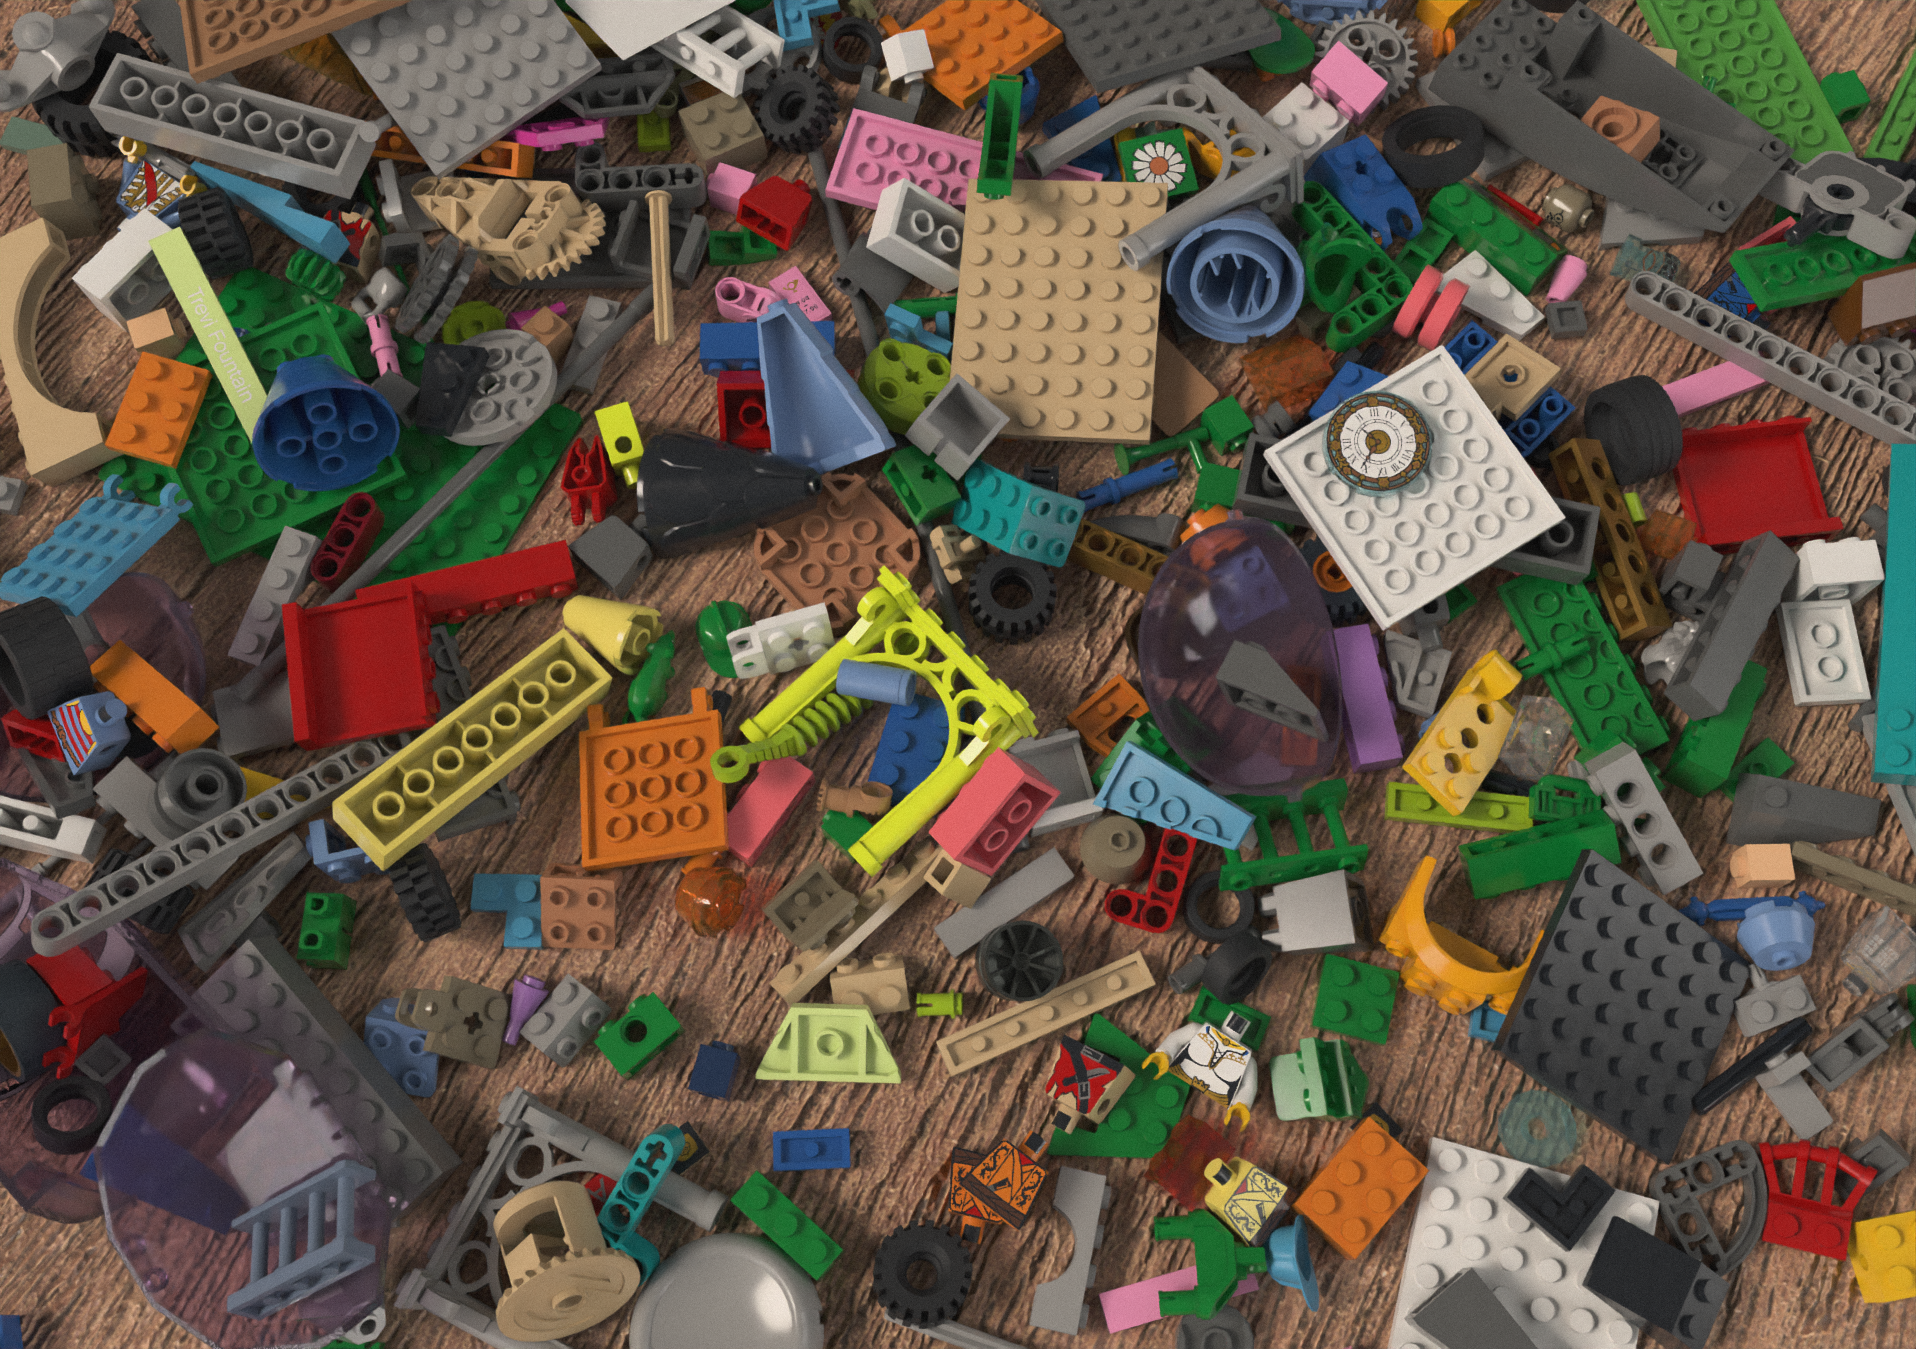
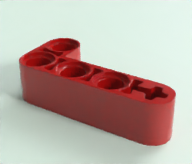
M1164 828L1145 895L1126 889L1112 891L1104 901V909L1107 916L1116 922L1151 933H1162L1169 929L1175 917L1198 838L1174 829ZM1180 836L1186 841L1187 850L1182 856L1170 854L1167 849V841L1170 837ZM1161 871H1170L1176 876V886L1170 892H1164L1157 886L1156 878ZM1117 895H1124L1131 902V910L1122 917L1115 915L1110 908L1112 898ZM1152 906H1159L1166 913L1165 923L1157 928L1150 926L1146 920V912Z

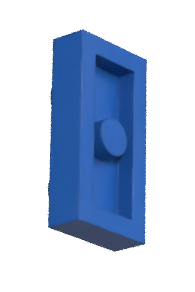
M849 1128L773 1132L774 1172L851 1168Z

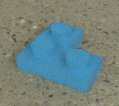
M773 0L779 37L785 40L783 51L814 45L810 18L839 12V1Z
M890 303L884 316L891 339L918 345L931 353H939L945 356L951 364L953 343L924 330L920 316Z
M474 873L470 909L473 912L507 913L504 947L506 949L543 950L540 877L542 875Z

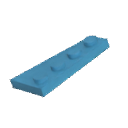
M1133 741L1125 743L1093 805L1109 808L1133 818L1156 823V825L1167 829L1187 833L1189 836L1232 850L1239 849L1256 819V816Z

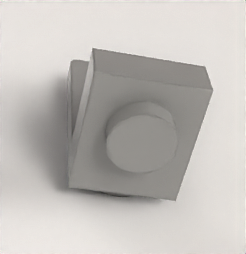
M1782 1051L1764 1062L1767 1068L1755 1076V1079L1799 1139L1808 1140L1833 1122L1832 1117L1799 1074V1072L1811 1065L1802 1051L1787 1055L1785 1051Z

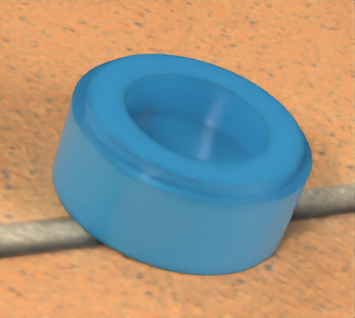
M937 311L935 315L936 335L951 342L949 311Z

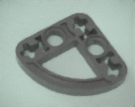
M1741 1140L1720 1144L1656 1172L1649 1180L1650 1195L1652 1199L1660 1201L1658 1211L1678 1250L1698 1261L1703 1259L1702 1253L1704 1255H1711L1714 1262H1711L1709 1267L1720 1277L1735 1269L1750 1254L1760 1237L1767 1212L1765 1176L1760 1160L1750 1144ZM1733 1151L1734 1153L1741 1152L1744 1159L1739 1161L1740 1165L1733 1164L1722 1168L1718 1162L1732 1157ZM1699 1161L1706 1163L1711 1168L1712 1178L1707 1184L1699 1182L1694 1176V1166ZM1742 1177L1744 1187L1742 1219L1734 1238L1723 1250L1696 1196ZM1684 1178L1687 1185L1673 1189V1195L1671 1193L1664 1194L1661 1189L1666 1184L1665 1179L1669 1182ZM1683 1213L1692 1215L1696 1220L1697 1229L1691 1236L1685 1235L1679 1229L1678 1219ZM1704 1237L1706 1243L1698 1244L1699 1247L1689 1248L1688 1242L1699 1241Z

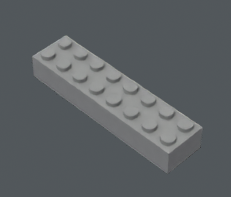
M120 53L116 54L89 105L90 110L105 131L347 199H351L376 146L375 142H366L361 138L359 127L365 122L363 120L215 79H209L197 84L189 72Z

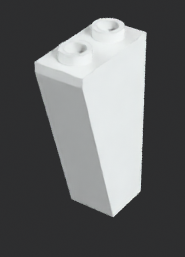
M0 795V845L91 864L94 863L107 831L96 820L78 815H71L58 820L51 808Z

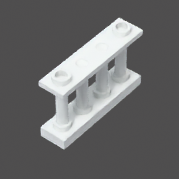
M726 5L698 20L686 29L683 28L650 47L735 98L742 93L746 69L760 60L775 69L780 67L785 40ZM712 29L723 37L709 44L698 36ZM735 44L748 51L737 60L724 53V51Z

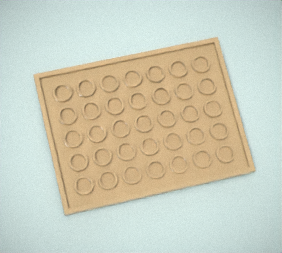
M968 179L950 380L956 374H959L1010 418L995 438L1150 445L1164 250L1150 258L1149 264L1134 271L1122 258L1118 243L1123 238L1135 233L1167 213L1168 183L1013 180L1011 196L1004 195L1003 199L994 200L985 198L983 193H976L977 179Z

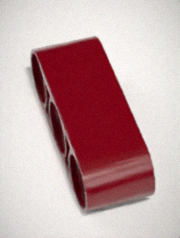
M358 492L348 497L312 560L310 566L312 575L329 593H334L361 567L384 525V513L368 493ZM370 509L367 515L359 517L363 511ZM354 539L349 546L342 547L347 540ZM338 568L334 575L326 577L330 570Z

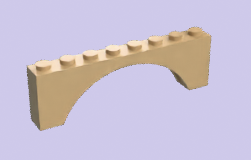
M42 217L0 237V359L5 372L4 382L10 391L12 399L11 410L17 419L20 431L18 438L24 447L27 458L25 462L26 469L33 478L54 487L123 455V453L109 450L105 446L113 425L112 422L97 413L78 412L63 408L53 398L42 380L35 350L38 316L51 284L71 259L64 232Z

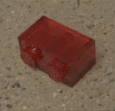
M1187 1114L1183 1120L1175 1125L1171 1138L1164 1148L1152 1157L1149 1168L1143 1177L1174 1204L1193 1212L1212 1185V1182L1204 1175L1206 1166L1216 1158H1220L1223 1162L1227 1163L1236 1151V1148L1205 1121Z

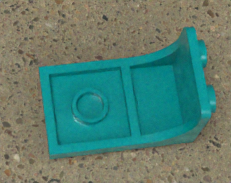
M976 459L966 473L965 484L960 495L961 498L954 507L951 523L971 534H975L982 540L1009 554L1062 567L1067 560L1083 516L1085 503L1080 499L1030 483L985 461Z

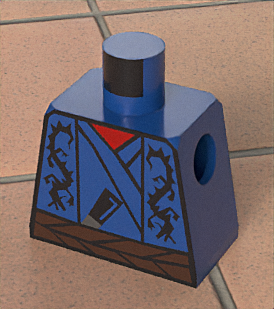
M1730 262L1723 266L1694 293L1764 330L1772 324L1758 312L1759 308ZM1702 319L1697 320L1703 325L1710 327V324L1707 321Z

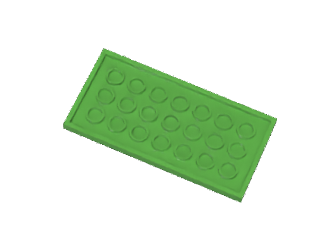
M1636 0L1658 46L1677 50L1676 68L1701 86L1704 76H1710V80L1712 76L1716 77L1718 81L1713 94L1724 102L1735 103L1737 111L1793 148L1795 151L1790 156L1791 158L1807 164L1825 151L1854 152L1774 0Z

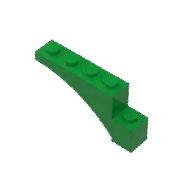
M990 74L976 193H983L984 197L988 199L999 200L1003 199L1004 195L1011 196L1016 162L1023 75Z

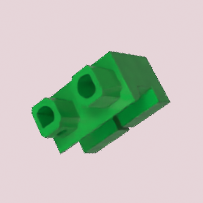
M307 892L297 959L307 961L306 965L309 968L347 970L352 937L346 933L353 932L357 901L345 894Z

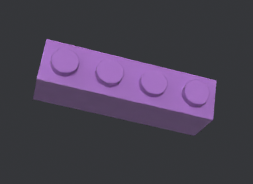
M1368 624L1327 630L1321 641V646L1353 773L1358 774L1396 767L1405 754V743L1402 735L1397 734L1394 725L1396 709L1393 701L1387 698L1385 690L1388 685L1387 674L1384 667H1379L1377 659L1379 644L1376 635H1371Z

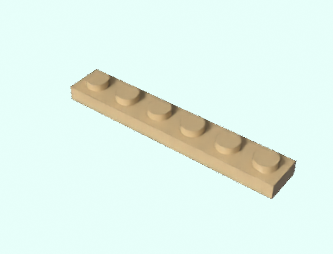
M931 835L919 841L902 861L892 866L875 886L860 896V902L855 907L856 912L847 922L841 925L837 923L827 932L828 938L822 945L814 950L809 948L807 951L802 952L790 964L784 966L769 984L790 1006L792 1003H797L927 882L923 877L942 850V846Z
M1138 951L1061 985L1039 999L1023 1002L938 1040L936 1044L949 1074L953 1078L1151 989L1156 984L1141 952Z

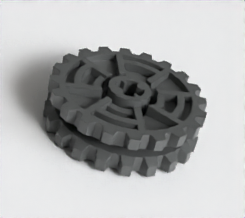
M452 234L445 236L442 242L437 245L435 251L429 256L428 261L420 270V274L405 297V302L401 306L400 313L396 318L395 328L405 333L415 327L414 339L423 345L429 342L430 338L436 334L438 328L443 325L446 317L453 310L456 301L462 294L463 288L469 281V276L473 272L474 264L478 259L477 254L479 252L470 245L458 252L459 239Z

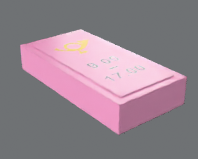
M796 266L768 282L771 291L778 294L781 300L787 299L789 304L796 303L810 321L832 320V313Z

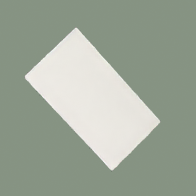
M565 0L622 60L736 1Z

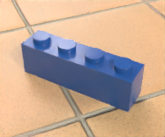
M811 321L834 349L833 355L836 357L835 322ZM757 322L701 323L700 363L703 374L719 377L720 371H761Z

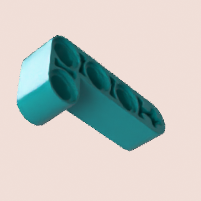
M673 1124L658 1126L641 1142L597 1216L602 1235L609 1241L611 1247L616 1251H625L627 1255L642 1263L643 1270H639L640 1282L638 1287L650 1277L660 1263L658 1249L651 1242L637 1234L635 1230L684 1149L685 1137L683 1132ZM663 1142L665 1144L663 1147L664 1153L659 1158L653 1157ZM637 1172H642L648 1177L649 1185L639 1181ZM618 1204L628 1208L630 1217H626L620 1212Z

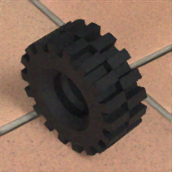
M800 64L798 68L794 65L787 66V72L779 69L776 71V79L769 77L766 80V83L769 84L766 90L761 87L758 94L762 96V99L755 102V108L760 112L755 113L754 116L755 120L760 123L758 126L763 135L782 150L788 153L791 151L794 154H801L802 149L808 153L812 151L811 145L821 146L823 144L821 138L824 135L829 138L832 134L829 127L831 124L835 126L838 119L834 116V113L840 111V106L835 102L839 98L837 93L833 91L832 85L811 68L808 69L805 65ZM805 102L802 114L795 120H792L794 110L798 105Z
M426 843L415 846L388 868L391 872L389 873L390 879L394 883L393 888L399 897L401 908L404 909L408 922L412 924L415 934H418L421 941L426 943L461 927L460 912L456 907L457 903L452 895L450 884L446 880L444 871L440 868L438 859L434 857L433 851Z
M926 1219L925 1225H918V1220L909 1221L908 1227L904 1229L902 1225H899L894 1229L891 1237L887 1235L884 1238L882 1247L878 1249L875 1257L873 1289L874 1293L878 1294V1303L881 1308L886 1306L889 1310L888 1316L893 1320L896 1317L903 1320L902 1325L910 1327L911 1323L919 1324V1329H927L929 1323H934L935 1327L943 1324L948 1316L951 1319L957 1314L958 1308L965 1302L972 1281L973 1266L972 1263H969L970 1252L968 1247L963 1248L961 1246L962 1238L957 1233L951 1236L949 1234L950 1227L942 1223L940 1229L933 1227V1220ZM919 1260L931 1263L937 1271L936 1283L925 1290L914 1288L907 1279V1270L912 1263Z

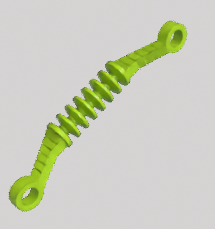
M904 633L895 644L896 654L911 655L916 647H919V640L911 633ZM838 692L837 695L829 693L826 696V702L819 700L815 703L816 711L812 708H807L804 711L805 719L801 716L794 717V727L785 723L781 726L780 732L772 736L771 739L755 741V743H747V745L725 746L718 749L710 759L713 775L720 782L733 783L747 775L750 763L780 759L781 757L802 756L807 752L806 744L814 748L818 744L817 737L823 740L829 737V730L837 732L840 729V722L848 724L851 721L850 714L858 717L862 713V707L869 709L873 706V700L841 695ZM728 761L738 762L735 766L729 768L721 767Z

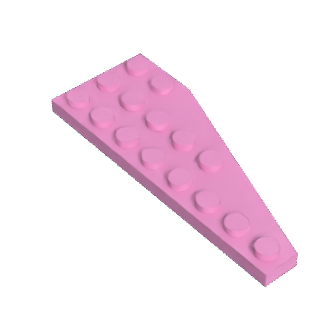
M853 108L825 189L826 197L877 210L882 190L906 178L960 212H965L968 179H978L983 142ZM1016 151L1013 180H1038L1026 166L1023 153ZM1064 164L1041 180L1102 181L1103 174Z

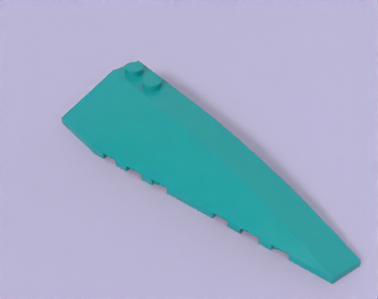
M1892 443L1871 782L1916 786V444Z

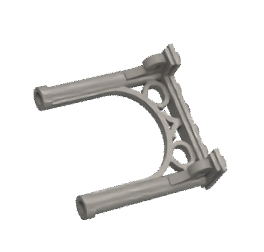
M1200 64L1156 76L1041 145L1034 144L1023 151L1024 161L1029 171L1036 179L1041 180L1051 174L1052 171L1119 131L1141 122L1158 120L1165 127L1182 123L1199 130L1213 141L1223 160L1220 173L1214 182L1199 194L1119 241L1118 247L1125 263L1134 271L1149 264L1150 258L1180 241L1194 229L1216 219L1238 204L1241 205L1252 201L1262 212L1269 213L1278 208L1284 198L1290 203L1295 201L1297 204H1300L1304 201V153L1301 147L1287 139L1276 126L1270 125L1260 116L1256 109L1246 105L1235 92L1228 90L1215 75H1210ZM1232 129L1237 134L1230 137L1229 130ZM1246 147L1252 149L1256 154L1251 157H1240L1232 153L1238 148ZM1232 170L1240 171L1231 177Z
M516 1086L513 1092L509 1091L502 1099L498 1108V1112L501 1114L497 1121L505 1126L502 1131L498 1130L491 1138L487 1147V1151L490 1153L483 1166L478 1165L472 1172L467 1183L470 1189L463 1202L458 1201L450 1211L447 1222L450 1225L442 1238L438 1237L431 1245L427 1254V1258L430 1259L425 1269L414 1268L412 1273L407 1272L396 1289L398 1298L394 1306L399 1309L427 1310L496 1349H574L558 1339L524 1342L505 1336L498 1327L496 1309L475 1299L469 1293L478 1292L489 1285L497 1308L498 1301L503 1297L504 1287L501 1275L502 1251L493 1228L494 1219L497 1215L496 1210H500L508 1200L525 1189L553 1181L571 1173L594 1172L603 1174L618 1182L635 1152L538 1101L539 1097L519 1086ZM527 1132L534 1135V1137L525 1138ZM551 1144L582 1161H573L555 1166L554 1152ZM538 1146L544 1154L543 1172L530 1179H523L517 1172L518 1160L527 1148ZM670 1171L653 1201L711 1232L719 1221L729 1196L715 1189L711 1192ZM505 1172L515 1185L523 1186L518 1193L511 1189L506 1196L500 1199H491ZM637 1172L639 1181L649 1185L648 1177L642 1172ZM482 1214H484L488 1224L486 1236L492 1237L490 1245L478 1240L468 1241ZM479 1249L486 1256L488 1273L472 1284L465 1283L460 1277V1266L470 1251ZM447 1277L449 1278L452 1285L445 1282Z

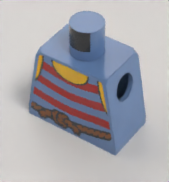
M110 691L78 697L47 711L73 775L109 767L131 739L130 731L124 719L127 714V707L124 702L116 699Z

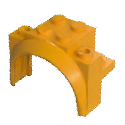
M1426 855L1416 865L1398 902L1389 910L1384 920L1386 926L1379 938L1380 942L1386 944L1385 948L1391 954L1400 958L1408 956L1398 979L1405 982V988L1419 996H1425L1426 994L1439 1001V1007L1454 1015H1459V1013L1465 1015L1483 1004L1485 999L1489 1001L1488 1006L1507 1015L1545 931H1539L1524 962L1518 968L1512 966L1508 971L1497 962L1499 957L1433 921L1427 924L1424 915V895L1437 859Z

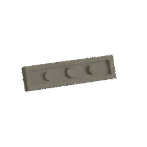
M1795 841L1790 844L1793 868L1795 870L1916 918L1915 884H1902L1890 879V875L1883 871L1867 870L1854 865L1855 862L1848 857L1841 855L1832 856L1821 852L1818 846L1810 842Z

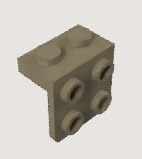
M814 860L760 909L789 942L804 952L809 948L814 950L822 945L828 938L827 932L837 923L841 925L847 922L855 914V907L860 901L855 895L842 889L822 864Z

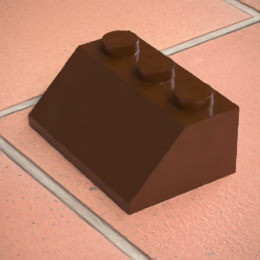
M1916 262L1859 276L1845 295L1828 312V316L1845 347L1859 343L1863 346L1868 345L1886 336L1896 338L1910 330L1916 329Z

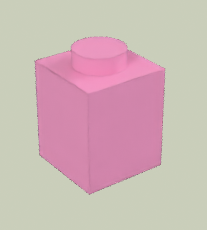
M719 162L715 173H710L706 181L711 207L737 215L740 196L757 186L756 174Z

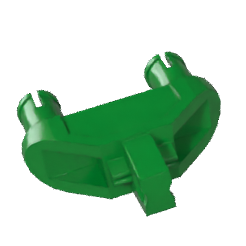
M1192 1209V1211H1188V1215L1154 1216L1156 1242L1191 1239V1243L1195 1244L1198 1285H1194V1290H1159L1161 1317L1196 1314L1197 1319L1211 1320L1223 1309L1238 1289V1281L1247 1280V1274L1267 1272L1265 1248L1244 1247L1243 1242H1234L1233 1235L1205 1209Z

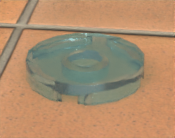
M1529 1090L1513 1096L1505 1104L1498 1118V1135L1504 1149L1516 1160L1531 1166L1545 1168L1562 1162L1571 1153L1577 1139L1576 1122L1571 1110L1559 1097L1547 1091ZM1532 1118L1541 1120L1546 1127V1134L1542 1140L1535 1139L1529 1134L1528 1123Z

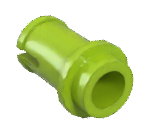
M951 989L950 993H917V1004L932 1003L933 1005L917 1007L918 1017L951 1015V1019H956V1015H963L962 992L955 993V989Z

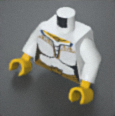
M1231 1010L1221 1028L1206 1020L1203 1025L1192 1022L1171 1032L1156 1049L1155 1053H1152L1143 1061V1069L1150 1062L1158 1066L1159 1073L1153 1079L1158 1080L1168 1070L1229 1109L1224 1118L1226 1126L1231 1116H1237L1242 1120L1240 1132L1244 1131L1249 1123V1111L1258 1089L1257 1062L1251 1056L1252 1049L1240 1042L1251 1022Z

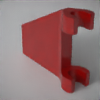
M142 966L83 1003L59 1006L53 1009L49 1016L48 1025L53 1027L59 1022H69L64 1026L63 1037L67 1039V1044L44 1053L42 1065L47 1067L53 1062H61L63 1064L58 1066L56 1077L58 1079L68 1077L72 1073L78 1058L143 996L148 970Z

